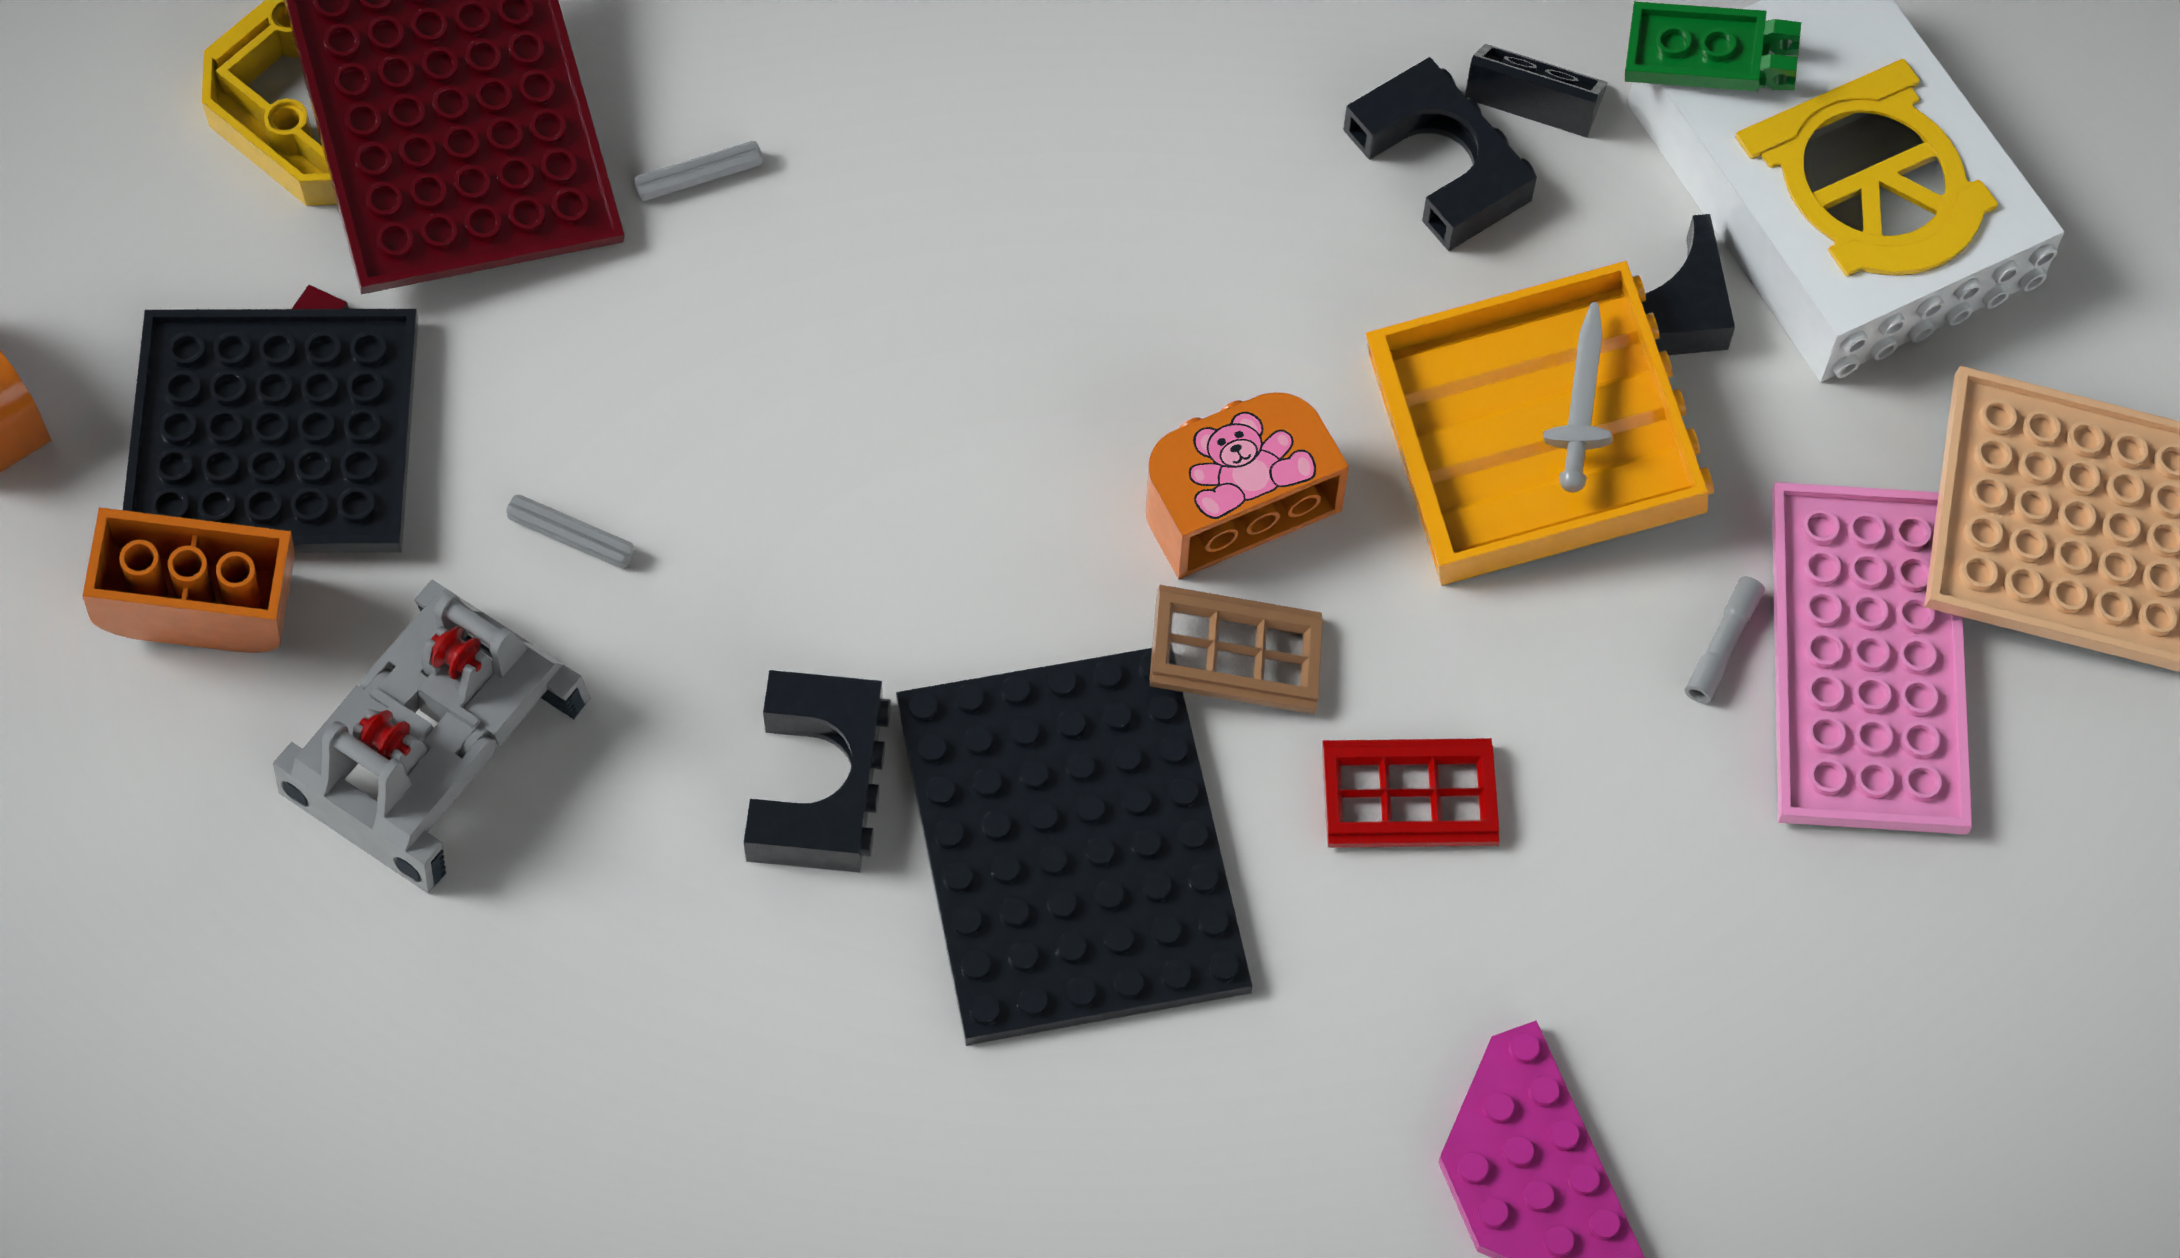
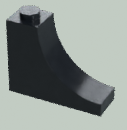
M1693 215L1686 238L1688 253L1685 263L1670 280L1660 287L1645 293L1646 301L1641 302L1645 314L1653 313L1656 319L1659 339H1656L1655 342L1658 351L1666 350L1668 355L1728 350L1735 330L1711 215Z

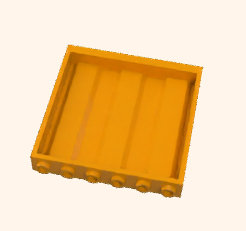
M1627 260L1365 333L1368 355L1441 586L1708 512V495L1714 493L1712 478L1707 467H1699L1695 456L1700 454L1697 435L1694 428L1686 429L1682 416L1686 415V407L1680 389L1672 391L1668 379L1673 377L1669 356L1666 350L1658 351L1655 342L1656 339H1659L1656 319L1653 313L1645 314L1641 303L1646 301L1644 286L1639 275L1632 277ZM1597 302L1600 310L1602 341L1591 426L1611 431L1613 442L1604 447L1585 451L1583 474L1587 477L1586 484L1582 490L1572 493L1565 491L1559 482V474L1565 471L1567 449L1546 444L1543 433L1545 430L1568 425L1579 334L1590 304Z

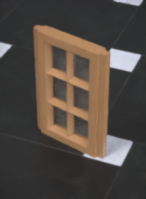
M1159 585L1155 605L1150 686L1315 714L1319 694L1322 612Z

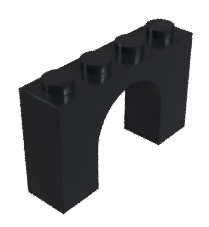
M1431 57L1426 58L1346 106L1343 130L1369 160L1402 140L1423 133L1439 134L1451 138L1459 143L1469 154L1473 164L1472 167L1462 176L1428 195L1425 200L1422 222L1448 251L1532 201L1537 179L1532 165L1526 159H1520L1509 146L1503 132L1489 124L1482 116L1478 104L1473 99L1466 98L1457 88L1452 75L1446 69L1440 68Z
M769 670L763 709L765 733L814 737L826 740L837 746L846 755L851 764V769L846 781L834 794L817 802L791 803L750 799L743 842L746 862L860 873L862 856L871 857L874 828L866 827L868 812L877 813L879 784H872L874 769L882 770L884 764L885 742L878 741L880 727H888L890 720L891 699L883 698L882 681Z

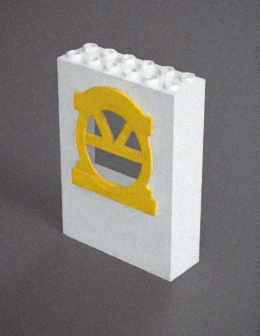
M1761 0L1743 8L1767 11L1766 21L1780 19L1801 22L1798 56L1785 55L1798 57L1795 90H1771L1767 85L1765 88H1759L1758 91L1632 82L1627 101L1628 106L1703 214L1711 215L1714 230L1820 382L1834 376L1838 378L1845 377L1855 371L1860 364L1870 359L1882 360L1891 355L1898 346L1909 341L1913 343L1921 342L1929 337L1935 329L1948 323L1951 326L1960 324L1972 312L1985 306L1988 309L1994 308L2003 303L2009 295L2021 289L2024 291L2035 289L2045 281L2048 268L2057 255V248L2065 231L1894 0ZM1877 114L1894 119L1916 132L1924 142L1813 193L1807 183L1804 172V152L1808 141L1866 115ZM1937 160L1944 174L1945 193L1939 195L1902 175ZM1879 186L1935 214V216L1924 226L1912 232L1883 236ZM1861 194L1863 231L1861 232L1845 225L1828 213L1826 209Z

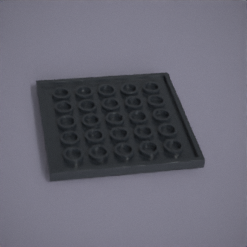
M417 309L145 310L123 510L291 531L295 553L402 552L419 319Z

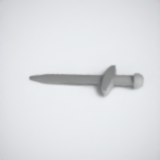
M1597 302L1590 304L1579 334L1568 425L1545 430L1543 433L1546 444L1567 449L1565 471L1559 474V482L1565 491L1572 493L1582 490L1586 484L1587 477L1583 474L1585 451L1604 447L1613 442L1611 431L1591 426L1602 341L1600 310Z

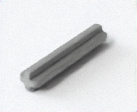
M749 141L639 175L635 178V187L641 200H650L760 166L763 163L762 153L756 141Z
M514 495L507 506L506 512L509 520L617 567L626 568L634 556V545L631 542L525 496Z

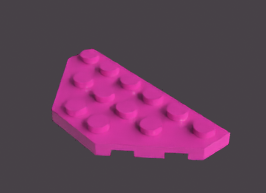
M1537 1020L1493 1035L1438 1161L1477 1252L1491 1258H1645Z

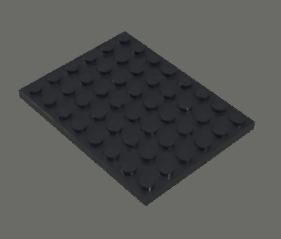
M1171 644L1169 664L1176 665L1174 652ZM1152 648L896 692V701L966 1046L1252 993L1251 977L1184 695L1180 691L1150 686Z

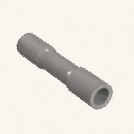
M1747 576L1739 579L1724 609V616L1706 653L1700 657L1685 688L1686 695L1692 700L1703 704L1711 701L1726 670L1727 661L1744 627L1750 622L1765 591V587L1758 580Z

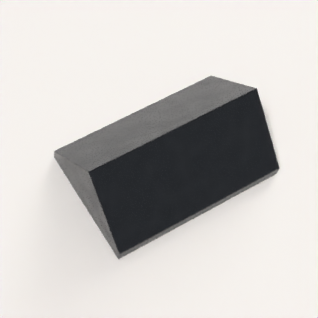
M1484 44L1472 57L1465 97L1473 99L1476 103L1588 138L1608 82Z

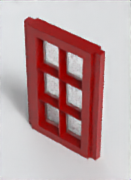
M1492 738L1322 741L1328 848L1499 846V818Z

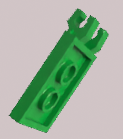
M1634 1L1625 67V82L1758 91L1759 88H1765L1767 85L1771 90H1795L1798 57L1785 55L1798 56L1801 22L1780 19L1766 21L1767 11Z

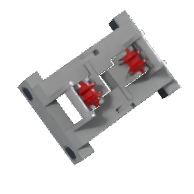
M433 579L414 599L420 609V613L363 677L360 686L356 685L303 749L291 741L273 762L280 795L427 894L446 874L445 861L443 860L444 850H442L443 842L429 834L428 831L489 761L494 753L496 744L501 746L540 698L573 720L591 698L581 675ZM419 708L421 712L438 722L435 727L416 714ZM358 763L378 776L377 801L345 780Z

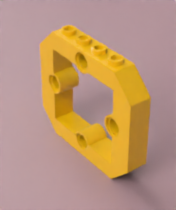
M264 0L204 50L202 105L209 127L306 206L337 205L323 148L314 140L305 106L295 99L288 98L269 104L247 86L281 56L299 57L284 0Z

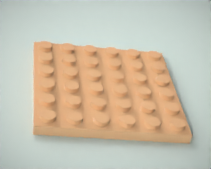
M1960 366L1954 374L1924 607L2180 672V421Z

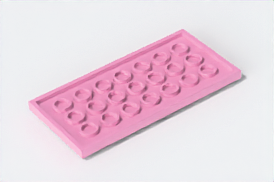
M1775 482L1771 492L1778 823L1968 835L1972 828L1963 617L1924 607L1939 492Z

